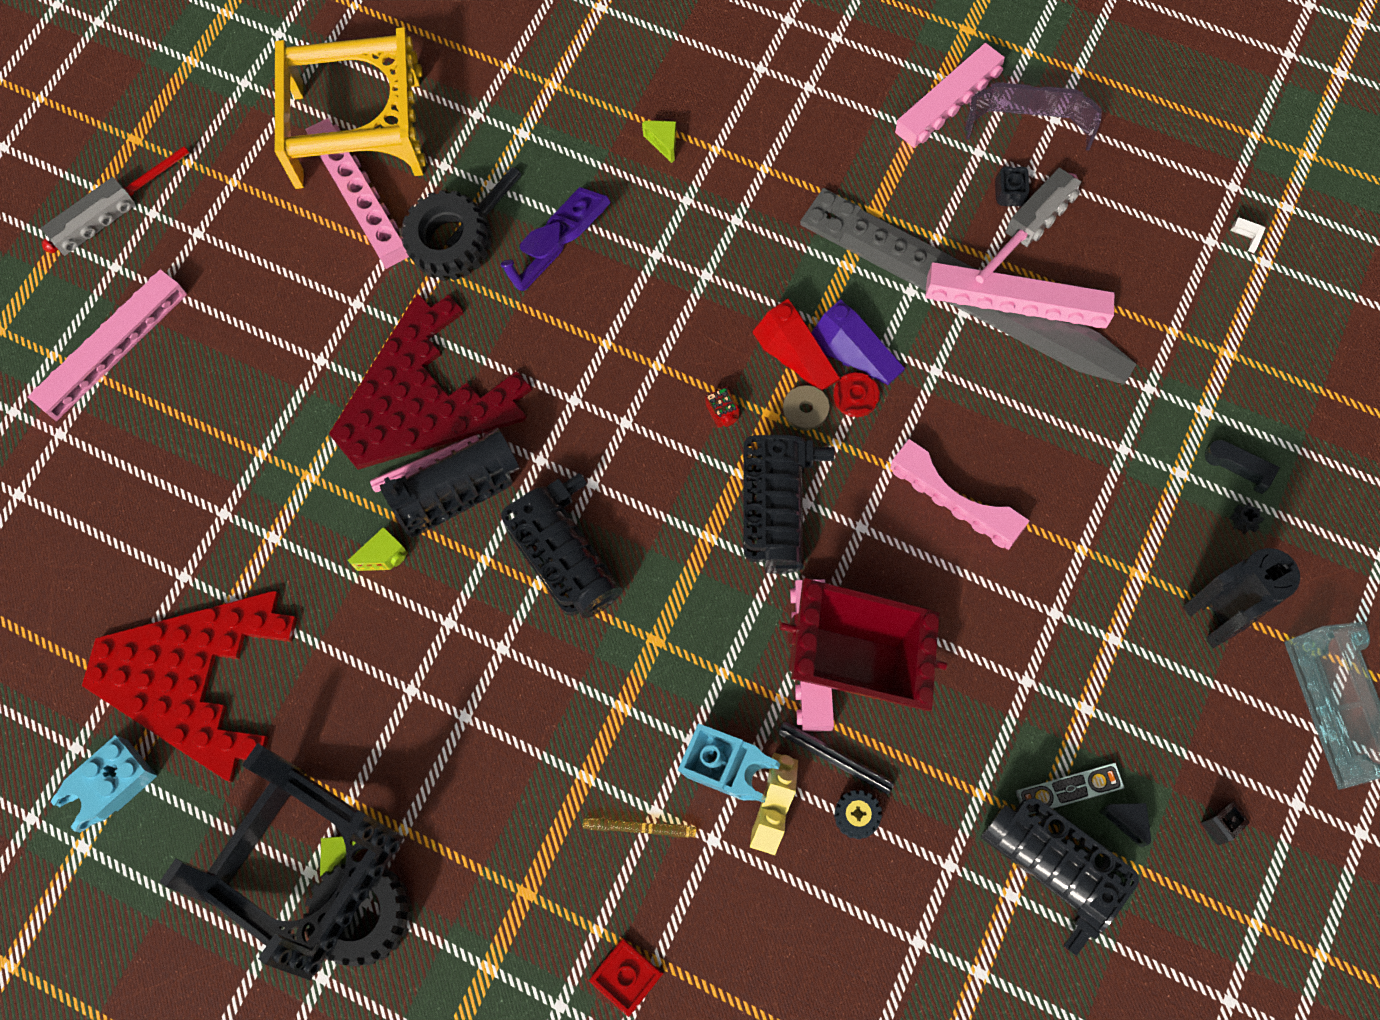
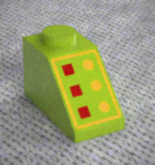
M383 527L347 561L357 571L391 570L394 566L400 565L408 553Z

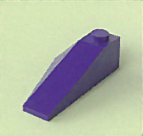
M841 299L824 313L811 332L826 357H833L843 362L845 366L857 368L863 371L864 374L889 385L905 370L859 315Z

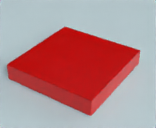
M623 938L588 981L626 1016L630 1017L659 981L663 973Z

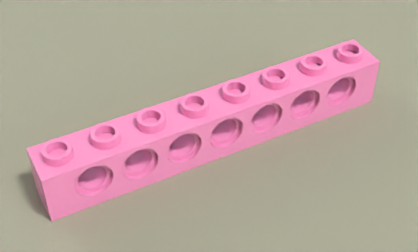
M329 118L305 129L308 135L340 131L338 125H332ZM350 152L320 155L384 267L387 269L408 258L409 256L402 244L403 237H399L397 234L399 231L394 219H388L387 216L390 213L385 204H379L378 199H380V196L374 186L372 188L369 187L368 184L371 182L366 172H360L359 168L361 165L355 155L351 157Z

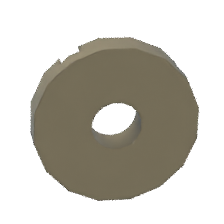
M805 385L794 388L787 394L783 403V413L786 421L792 427L803 431H809L822 426L829 413L828 398L821 390L813 386ZM803 404H809L812 407V411L805 413L799 407Z

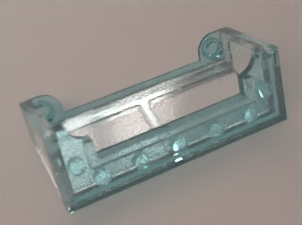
M1365 622L1322 626L1285 641L1286 649L1338 790L1380 781V700L1361 653V650L1366 649L1370 643V635Z

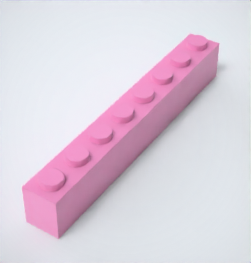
M932 262L927 275L925 298L936 301L1036 316L1049 320L1070 322L1072 324L1089 325L1096 328H1107L1114 316L1113 292L994 272L980 284L976 281V277L982 270Z
M160 269L123 306H120L106 322L102 323L100 328L87 338L75 352L70 354L57 369L53 370L39 386L35 387L28 398L57 422L187 295L176 281Z

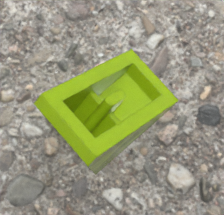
M644 121L642 123L643 136L672 163L675 160L676 122Z
M343 837L321 838L320 876L326 871H334V866L340 863L346 865V847Z

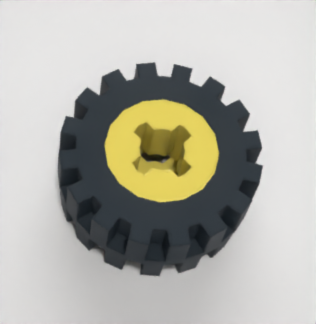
M854 790L843 795L835 807L834 819L836 826L842 834L847 835L849 838L862 839L869 837L877 830L881 822L882 810L877 799H874L870 793L867 794L861 790Z

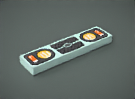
M1116 763L1020 789L1016 791L1019 803L1025 799L1035 798L1053 809L1123 789L1124 785ZM1027 805L1026 808L1029 810L1028 815L1037 813L1034 810L1036 807L1035 805Z

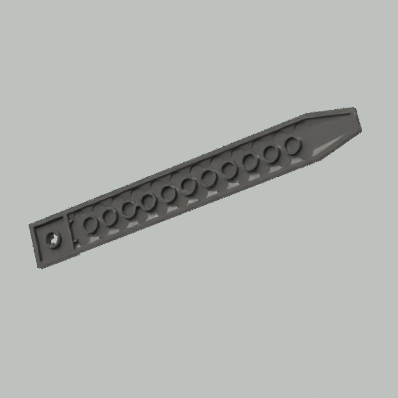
M825 188L821 190L800 222L801 226L926 291L927 275L932 262L975 269L861 210V207ZM833 213L836 218L827 219V214ZM947 302L1078 372L1125 385L1136 366L1135 362L1104 336L1083 324H1072L1065 321L1049 320L1036 316H1026L1024 314L988 308L982 309L976 306Z

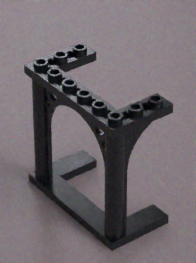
M257 743L242 766L270 783L208 871H205L176 858L159 882L167 888L215 906L262 942L266 947L258 960L265 965L311 980L320 970L321 964L330 950L337 944V940L345 927L351 923L360 904L368 897L369 891L376 880L383 874L391 857L399 850L400 844L405 837L355 809L304 775L306 773L304 770ZM291 794L338 828L346 847V866L337 890L321 909L300 920L281 921L271 917L231 887L229 883ZM361 849H368L362 860L355 862V854ZM313 923L315 931L309 940L306 941V927ZM297 927L296 935L291 934L292 930Z

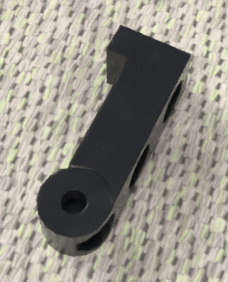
M1223 440L1214 441L1204 454L1205 460L1210 465H1220L1255 483L1254 491L1263 494L1270 488L1280 468Z

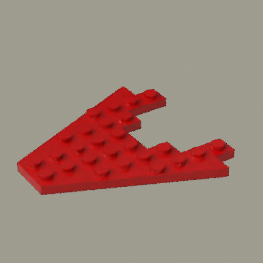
M271 591L95 638L82 686L228 782H233L238 759L246 760L257 743L266 747L268 737L221 730L227 707L204 702L215 657L239 659L245 636L292 642L297 618L295 616L275 614L279 593Z

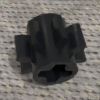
M1248 503L1244 508L1238 505L1234 509L1236 513L1229 517V519L1233 520V529L1242 531L1244 535L1249 529L1255 533L1259 529L1258 524L1264 521V518L1260 517L1261 509L1251 506V503Z

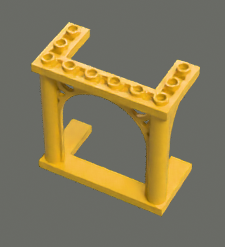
M405 27L396 28V35L376 38L287 47L284 40L275 41V153L295 189L304 188V169L298 157L354 151H378L394 155L407 162L411 166L414 176L423 175V166H426L425 154L421 153V144L417 140L416 130L413 127V122H416L415 111L412 109V104H415L414 91L411 90V87L420 86L419 77H422L421 64H418L416 50H413L412 38L407 36ZM388 57L395 60L390 65H383ZM360 60L373 64L386 75L390 84L389 99L384 110L370 123L353 130L291 136L290 90L294 99H303V80L296 67L297 65ZM395 70L396 73L394 75L391 74V71ZM396 105L398 111L392 110V107ZM387 116H394L398 119V123L394 125L385 122V118Z

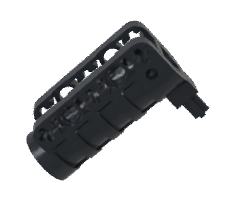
M578 473L563 484L557 479L547 487L542 486L531 490L505 507L501 513V518L510 538L562 612L569 616L579 613L582 618H589L609 607L621 595L623 589L564 509V507L572 503L571 495L587 485L582 474ZM511 513L517 515L513 519L509 518V514ZM522 532H523L524 535L526 536V537H524L523 539H522L521 536H520V534H521ZM536 544L537 550L534 552L532 547ZM548 570L552 573L549 577L547 575ZM563 582L564 586L561 589L559 585ZM567 605H574V608L566 607Z

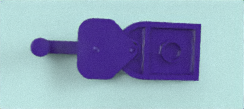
M579 187L550 217L544 227L531 231L521 242L520 249L523 253L536 259L520 275L513 266V260L509 259L501 263V267L504 268L505 273L519 291H525L559 256L565 243L579 237L604 212L605 208L611 203L608 197Z

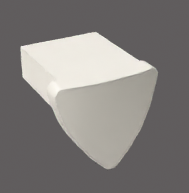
M1238 217L1230 231L1251 238L1248 251L1255 253L1266 227Z

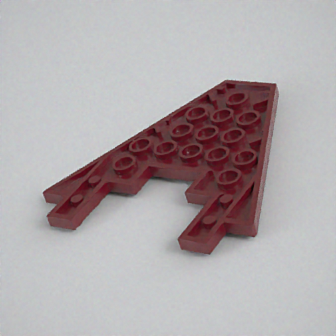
M419 294L414 297L329 432L330 437L357 470L479 435L496 427L499 429L520 423L527 419L526 415L515 403L531 392L532 389L517 371L480 398L467 383L448 396L424 369L441 356L439 350L429 339L463 315L462 309L449 295L431 308Z

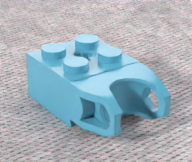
M698 723L677 771L688 779L740 800H757L765 803L767 797L756 791L752 786L753 775L763 768L779 769L781 764L777 760L766 756L755 745Z
M115 735L63 781L58 792L52 798L51 803L61 807L78 798L80 799L81 810L71 826L75 832L80 833L90 826L106 820L113 812L119 811L153 781L157 774L128 740Z

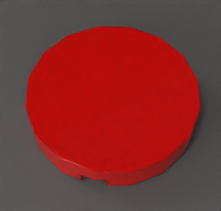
M852 372L842 376L835 384L833 400L841 413L850 417H862L874 411L879 402L880 391L874 379L872 380L864 373Z

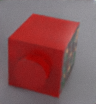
M727 387L705 396L706 407L718 428L731 426L739 419V409Z

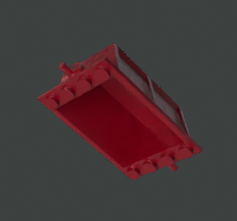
M804 578L802 580L799 613L792 617L790 624L781 622L779 625L780 630L788 631L787 640L792 645L789 671L792 672L791 679L929 712L932 711L935 668L943 670L947 668L946 662L936 660L939 612Z

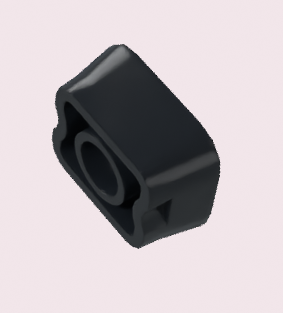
M1005 166L996 175L995 195L999 205L1020 207L1029 200V174L1026 167L1013 168Z

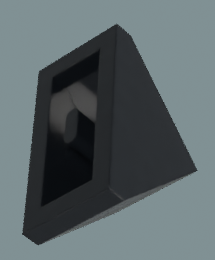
M1232 801L1204 820L1201 825L1218 846L1235 839L1250 822L1235 802Z
M1146 803L1110 804L1100 810L1102 815L1139 847L1142 848L1151 843Z

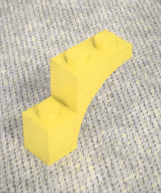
M774 753L772 758L781 765L779 769L772 768L769 770L764 796L767 798L765 803L761 802L752 829L750 848L775 855L785 832L786 814L796 792L798 760L788 755Z

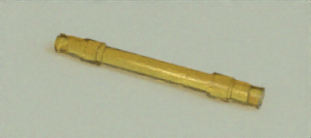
M584 818L583 829L696 838V826L615 821L607 818Z

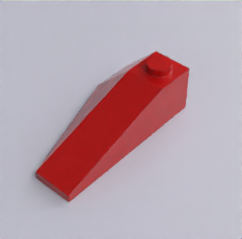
M789 299L769 310L752 331L765 352L774 356L784 366L789 367L811 386L823 391L840 380Z

